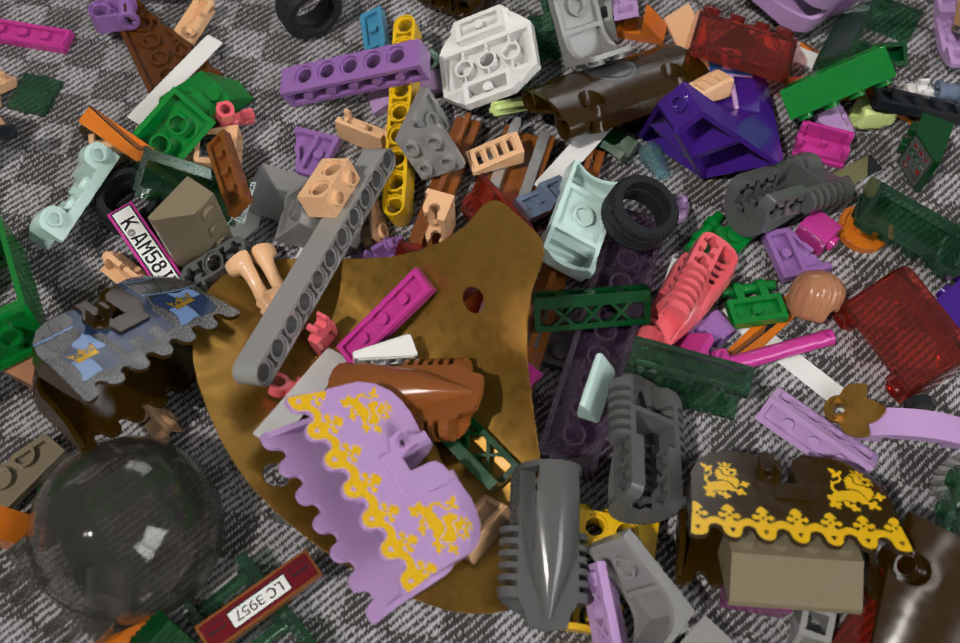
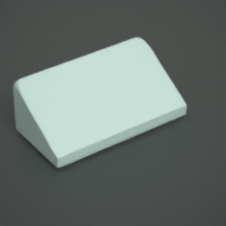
M601 353L595 356L577 411L578 417L595 423L600 421L608 397V382L615 375L614 368Z

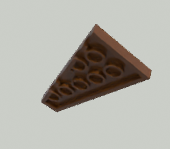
M136 0L138 7L136 14L140 19V24L136 29L123 30L120 33L148 93H150L193 50V47L169 26L166 27L160 18L152 15L139 0ZM206 60L190 77L199 71L220 76L224 75L220 70L212 67L209 61Z

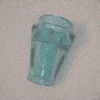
M650 141L638 149V159L658 181L667 178L671 174L662 147L659 144L657 145L656 141Z

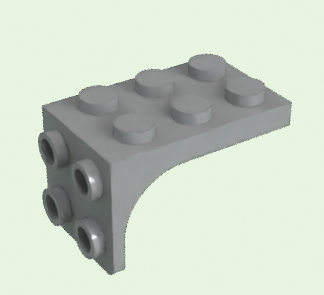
M548 0L565 68L575 66L576 71L588 67H596L605 64L609 60L613 61L624 58V52L632 50L631 44L619 46L609 38L604 28L598 0Z
M428 86L418 90L395 138L396 143L422 180L462 169L466 164V160L449 136L453 125Z
M630 528L590 544L588 554L595 562L605 561L609 580L626 600L632 611L634 633L630 643H672L677 636L687 630L689 627L688 621L696 611L685 599L682 591L666 575L662 566L643 546L640 538Z

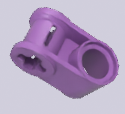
M97 0L88 6V13L98 33L108 34L123 30H133L140 24V19L136 14L138 9L136 0Z
M716 309L688 333H711L714 341L709 348L710 352L715 347H719L727 342L737 330Z

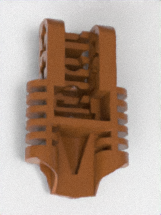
M468 357L446 359L412 358L406 359L403 365L393 366L349 362L339 363L333 369L327 389L353 382L375 383L392 391L403 401L411 412L420 431H425L430 440L454 442L465 434L470 426L472 415L479 408L484 394V376L473 371L472 362Z

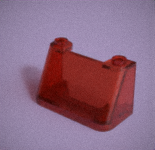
M901 266L845 301L838 312L835 313L833 311L832 313L836 324L846 331H852L857 328L890 373L886 377L885 389L899 405L905 399L914 395H920L960 372V328L917 274L908 266Z

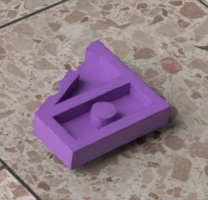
M296 126L294 128L296 136L295 155L297 157L295 161L296 174L310 177L322 158H335L342 144L340 137Z
M789 227L768 231L761 236V240L781 283L793 281L800 273L806 270L820 269L830 272L833 268L828 261L823 263L812 254L814 249L806 242L801 241L798 235Z

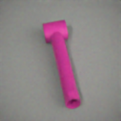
M826 329L729 356L728 351L724 348L716 349L720 350V355L712 369L711 379L715 386L727 385L738 378V371L832 346L836 343L835 334L831 329Z

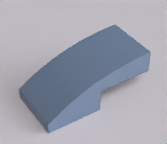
M561 175L540 182L536 190L514 199L512 206L527 225L553 212L560 194L558 188L562 180Z

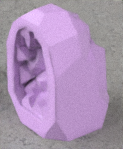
M840 103L834 108L826 111L822 109L813 115L815 123L855 132L850 118Z

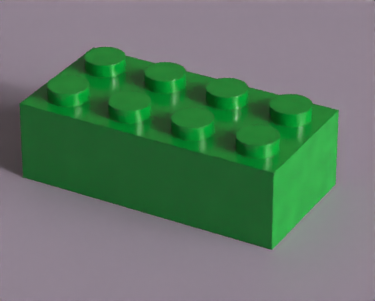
M881 43L784 85L779 92L790 119L797 118L798 121H802L813 116L816 109L823 107V110L826 111L838 106L840 99L849 96V99L852 100L866 94L865 89L875 85L876 89L889 85L892 83L891 78L897 75L884 43Z

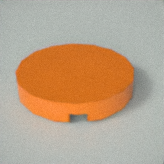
M858 204L857 206L846 208L837 221L842 226L838 237L843 244L853 251L864 254L875 253L883 249L892 236L893 228L891 224L889 225L888 217L883 211L867 204Z

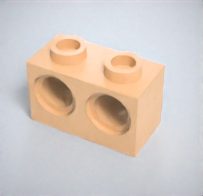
M322 158L297 198L309 217L337 218L360 181V177L349 158Z

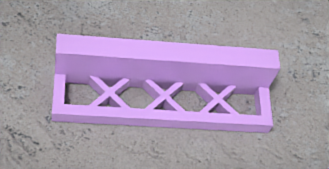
M779 386L754 418L804 454L837 459L857 467L868 475L874 469L880 456L852 436L845 434L842 429Z
M597 561L581 567L588 570V577L581 580L588 582V589L583 590V593L588 594V606H586L593 643H628L618 590L608 578L605 561Z

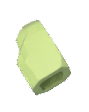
M868 97L856 100L849 110L848 117L854 129L871 131L890 126L894 123L897 114L875 110L871 107Z

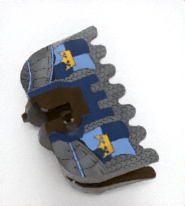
M139 276L125 279L116 285L109 286L100 294L98 303L92 305L85 300L73 306L72 311L52 318L36 330L32 351L33 365L35 367L33 375V400L37 410L64 434L83 456L90 455L97 448V441L94 439V436L118 437L122 432L120 420L124 419L133 423H139L146 416V411L143 408L144 405H151L155 408L167 406L169 397L165 392L188 393L190 391V382L187 379H197L193 364L192 344L196 342V334L193 330H201L206 333L215 332L218 323L214 318L220 317L225 320H235L239 318L240 311L197 286L173 277Z

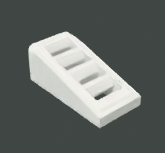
M405 334L352 353L353 363L378 365L403 364L406 359L418 358L411 334Z

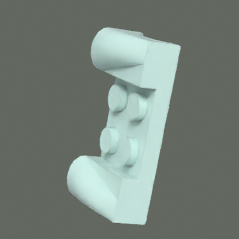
M93 142L84 146L78 155L79 165L71 175L77 179L68 191L71 196L66 201H62L58 206H48L37 213L30 223L28 239L46 250H49L54 241L63 242L120 156L100 142Z
M575 159L564 172L558 188L560 190L559 197L548 227L541 234L540 239L544 247L543 262L559 272L582 282L585 279H590L596 270V261L606 235V229L601 220V207L605 197L617 182L605 181L594 177L585 170L578 159Z

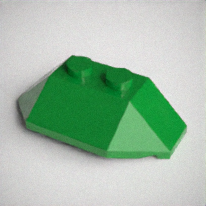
M199 71L176 86H193L215 106L218 102L228 100L233 104L235 112L253 101V97L238 80L204 71ZM166 94L159 97V102L166 96Z

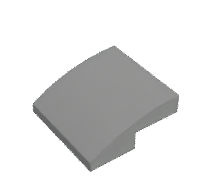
M262 163L249 185L254 201L244 211L279 222L286 194L308 177Z

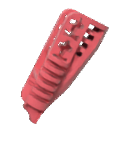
M712 232L703 233L694 242L689 253H683L673 263L651 305V324L640 325L635 335L636 341L648 349L653 360L662 355L669 347L700 323L725 291L737 269L738 255L735 249ZM708 244L710 251L706 254L703 251L706 249Z

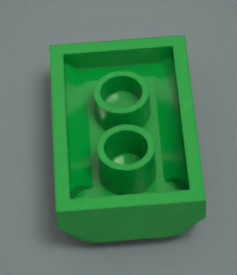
M193 86L173 87L132 134L179 166L216 124V106Z

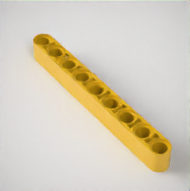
M401 15L395 20L392 44L412 39L422 40L420 29L411 15ZM420 82L389 88L386 148L393 150L396 163L393 172L383 187L382 210L392 224L397 227L406 226L413 217L415 169L396 143L395 138L420 89Z

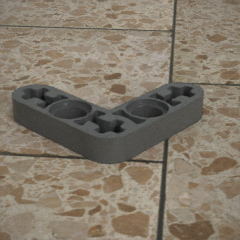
M234 236L186 265L181 272L180 279L207 292L214 282L227 274L225 269L226 262L238 251L247 250L251 256L253 245L246 239ZM220 257L221 265L214 271L212 268L213 261Z

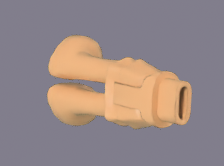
M271 243L256 244L251 249V256L247 250H242L232 256L225 264V269L233 278L243 277L256 299V306L261 309L260 313L262 315L283 283L274 262L277 257V251ZM253 261L264 272L272 287L271 289H266Z

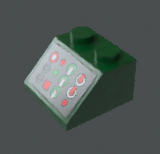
M925 112L922 113L917 122L914 120L911 122L906 132L908 137L903 136L896 151L900 152L897 164L913 190L918 193L921 192L939 166L954 126L952 122Z

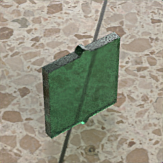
M25 73L6 107L10 110L23 112L24 115L32 114L46 117L64 83L61 80L47 78L46 75L38 76Z

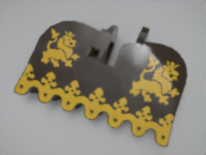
M720 451L709 453L696 461L690 473L685 490V498L676 520L674 583L677 585H690L693 582L694 575L701 574L711 587L722 588L724 582L718 557V549L722 537L728 541L737 542L742 539L745 530L752 531L758 541L767 545L776 542L777 534L783 533L789 537L791 543L801 548L807 547L810 544L811 536H818L822 539L825 546L832 550H841L844 547L845 539H852L859 547L864 561L863 589L875 601L879 600L882 586V578L874 556V552L879 547V542H886L893 552L901 556L909 557L914 552L886 490L870 475L851 464L833 458L801 454L788 467L787 483H781L779 478L782 466L780 460H774L773 453L758 452L757 455Z

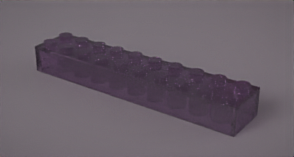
M625 209L627 214L638 224L645 227H656L653 216ZM607 232L589 288L645 284L649 288L661 245L649 251H632L615 242ZM643 302L632 303L624 312L630 317H640L643 310ZM611 304L603 305L596 314L602 320L610 319L618 310ZM587 306V307L592 310L595 306ZM582 308L579 321H582L588 314L584 308ZM638 325L575 330L539 443L541 459H561L575 462L582 467L580 479L589 482L593 481L609 425L608 397L598 423L578 417L579 403L596 354H603L615 370L614 378L622 376Z

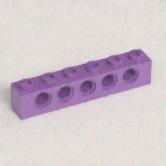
M412 39L402 43L385 45L379 48L282 68L280 95L292 107L429 80L430 52L421 39Z

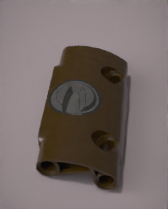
M665 44L640 53H630L625 55L624 58L613 61L609 60L605 64L596 67H588L550 79L545 84L524 90L522 101L524 107L530 113L554 114L558 134L563 140L567 141L584 134L605 132L612 127L651 114L656 104L682 82L689 84L709 73V69L689 50L675 44Z

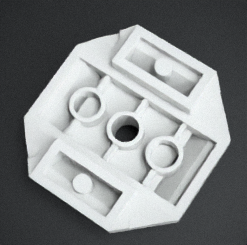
M501 4L454 22L450 30L451 35L445 42L439 55L444 99L450 104L467 110L475 109L528 89L533 76L541 69L533 24L530 20L511 12Z

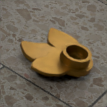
M854 383L844 387L840 395L830 397L825 402L823 410L825 417L830 422L839 424L845 434L856 438H866L870 436L868 424H872L882 418L886 413V408L879 402L866 398L868 393L867 384ZM843 408L844 412L837 414L834 413V410Z

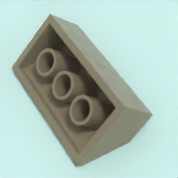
M188 176L147 217L180 272L189 263L233 237L214 193ZM217 257L213 261V269H218L220 267V257Z
M745 530L742 539L737 542L728 541L722 537L718 549V557L728 605L861 615L863 611L864 561L859 547L852 539H845L844 547L841 550H832L825 546L822 539L818 536H811L810 544L803 548L795 546L791 543L789 537L783 533H778L776 542L770 545L758 541L755 534L749 530Z

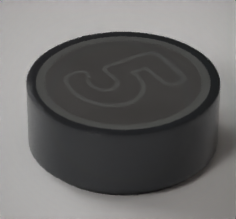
M927 394L911 396L902 403L903 408L930 411L936 409L933 397Z

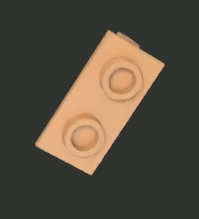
M193 0L173 31L193 47L216 12L214 11L215 1Z
M377 198L366 217L364 225H369L361 228V244L364 246V249L371 250L373 245L389 236L386 214L382 210V200Z
M105 251L102 254L104 266L100 271L116 284L125 279L148 276L142 268L120 251L118 253L115 251Z
M143 406L146 416L141 422H145L149 417L151 418L144 427L155 442L159 441L160 444L167 442L170 439L169 434L171 431L182 433L183 429L177 423L178 418L172 411L166 407Z

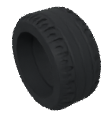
M275 0V11L278 19L289 34L298 39H313L324 35L337 23L342 12V0H320L311 11L302 15H297V13L309 0Z
M126 167L114 171L106 177L95 193L94 203L98 215L105 226L117 236H120L107 215L115 211L116 205L123 197L138 191L152 193L150 201L144 208L139 210V213L152 232H156L147 217L169 194L162 180L146 168Z
M630 175L618 181L605 197L601 207V220L608 235L619 245L632 251L644 252L657 248L670 236L677 226L679 210L674 195L660 181L645 175ZM631 199L645 205L653 214L656 227H645L635 222L627 214L623 200Z

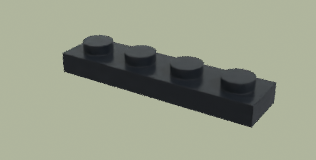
M874 85L865 91L871 107L877 111H888L901 116L908 115L920 118L922 113L925 112L960 126V107L955 101L885 86L876 89Z

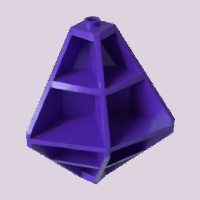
M754 63L751 64L752 78L734 76L739 104L738 110H735L733 107L732 95L725 99L712 101L687 82H682L656 104L638 135L641 140L644 139L697 174L701 179L775 165L784 160L769 85Z

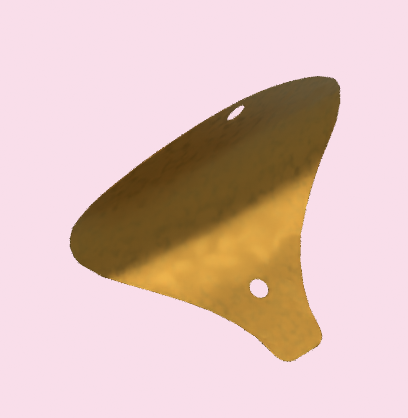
M492 200L484 204L465 227L445 240L422 250L392 257L342 259L304 325L305 329L300 332L278 372L286 374L291 381L296 382L298 376L302 377L320 357V355L312 351L308 342L309 332L306 329L308 323L314 325L316 322L317 311L329 316L335 322L339 335L329 348L341 354L336 346L417 267L423 271L437 291L387 340L411 334L418 358L446 359L468 357L472 362L473 371L484 376V394L478 410L472 416L519 464L529 460L541 459L528 368V317L531 296L544 257V247L540 237L507 205L500 201ZM297 258L274 261L283 281ZM253 262L266 289H271L272 287L260 266ZM227 273L219 278L208 289L207 293L239 310V318L235 320H225L220 317L214 318L218 326L217 330L212 333L193 330L196 334V342L192 344L193 364L197 383L208 414L224 447L250 486L293 528L330 554L331 547L337 541L336 537L331 533L319 534L312 526L313 519L319 514V509L314 505H300L296 501L295 494L302 486V481L297 477L290 478L286 485L275 487L268 484L263 478L264 467L272 463L280 464L286 456L281 450L270 451L262 445L260 438L253 435V432L284 397L276 398L269 395L270 385L263 387L238 384L233 378V365L263 315L260 313L261 309L256 306V299L243 277L233 278ZM471 286L479 289L484 297V307L478 313H472L467 310L463 302V293L466 288ZM392 364V365H385V366L403 365V364ZM304 414V415L300 418V420H303V419H305V418H308L309 416L306 415V414ZM471 425V432H477V430ZM465 436L460 437V439L465 443ZM471 436L470 449L474 453H486V439L483 436ZM434 441L445 468L460 463L458 458L441 441ZM492 446V453H498ZM486 457L480 458L486 465ZM491 457V471L500 478L511 465L503 457ZM464 466L465 477L461 479L460 483L471 497L474 505L486 494L507 505L510 510L511 478L497 493L490 492ZM500 535L476 564L473 565L466 559L455 563L445 577L412 599L440 609L459 613L493 614L508 610L509 608L501 600L497 599V587L507 586V584L497 582L498 574L508 573L498 570L499 562L508 561L498 558L499 550L508 549L499 546V539L506 536ZM344 563L345 565L354 570V566L351 563Z

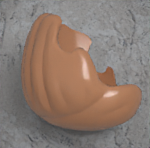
M820 269L806 270L793 280L786 297V308L794 317L814 323H822L832 311L836 313L840 309L846 298L845 286L837 276L828 271Z

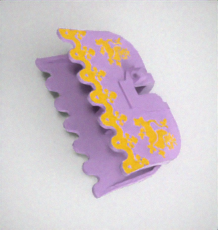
M353 382L316 392L288 396L284 401L287 409L293 414H306L309 417L263 433L260 436V441L266 449L270 451L281 450L285 453L286 458L280 462L278 467L279 473L283 477H297L302 481V486L295 494L296 501L300 505H314L319 509V514L313 519V529L319 534L331 533L336 537L337 541L330 549V556L333 561L339 564L349 562L354 566V572L348 577L347 581L349 588L356 593L366 591L371 594L372 602L366 607L365 611L370 623L375 625L398 606L437 583L451 571L455 563L465 559L475 550L480 540V521L471 497L459 482V478L454 470L448 471L443 464L433 461L415 468L430 452L432 441L425 431H420L409 409L392 391L375 383Z

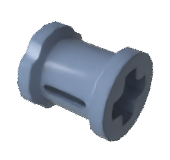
M937 80L933 86L935 97L955 101L960 104V81L957 83H944L943 80Z

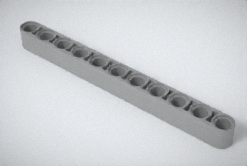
M364 149L354 164V168L360 177L357 186L337 218H322L237 357L233 365L232 374L235 382L238 384L267 387L274 380L393 172L396 158L392 149Z

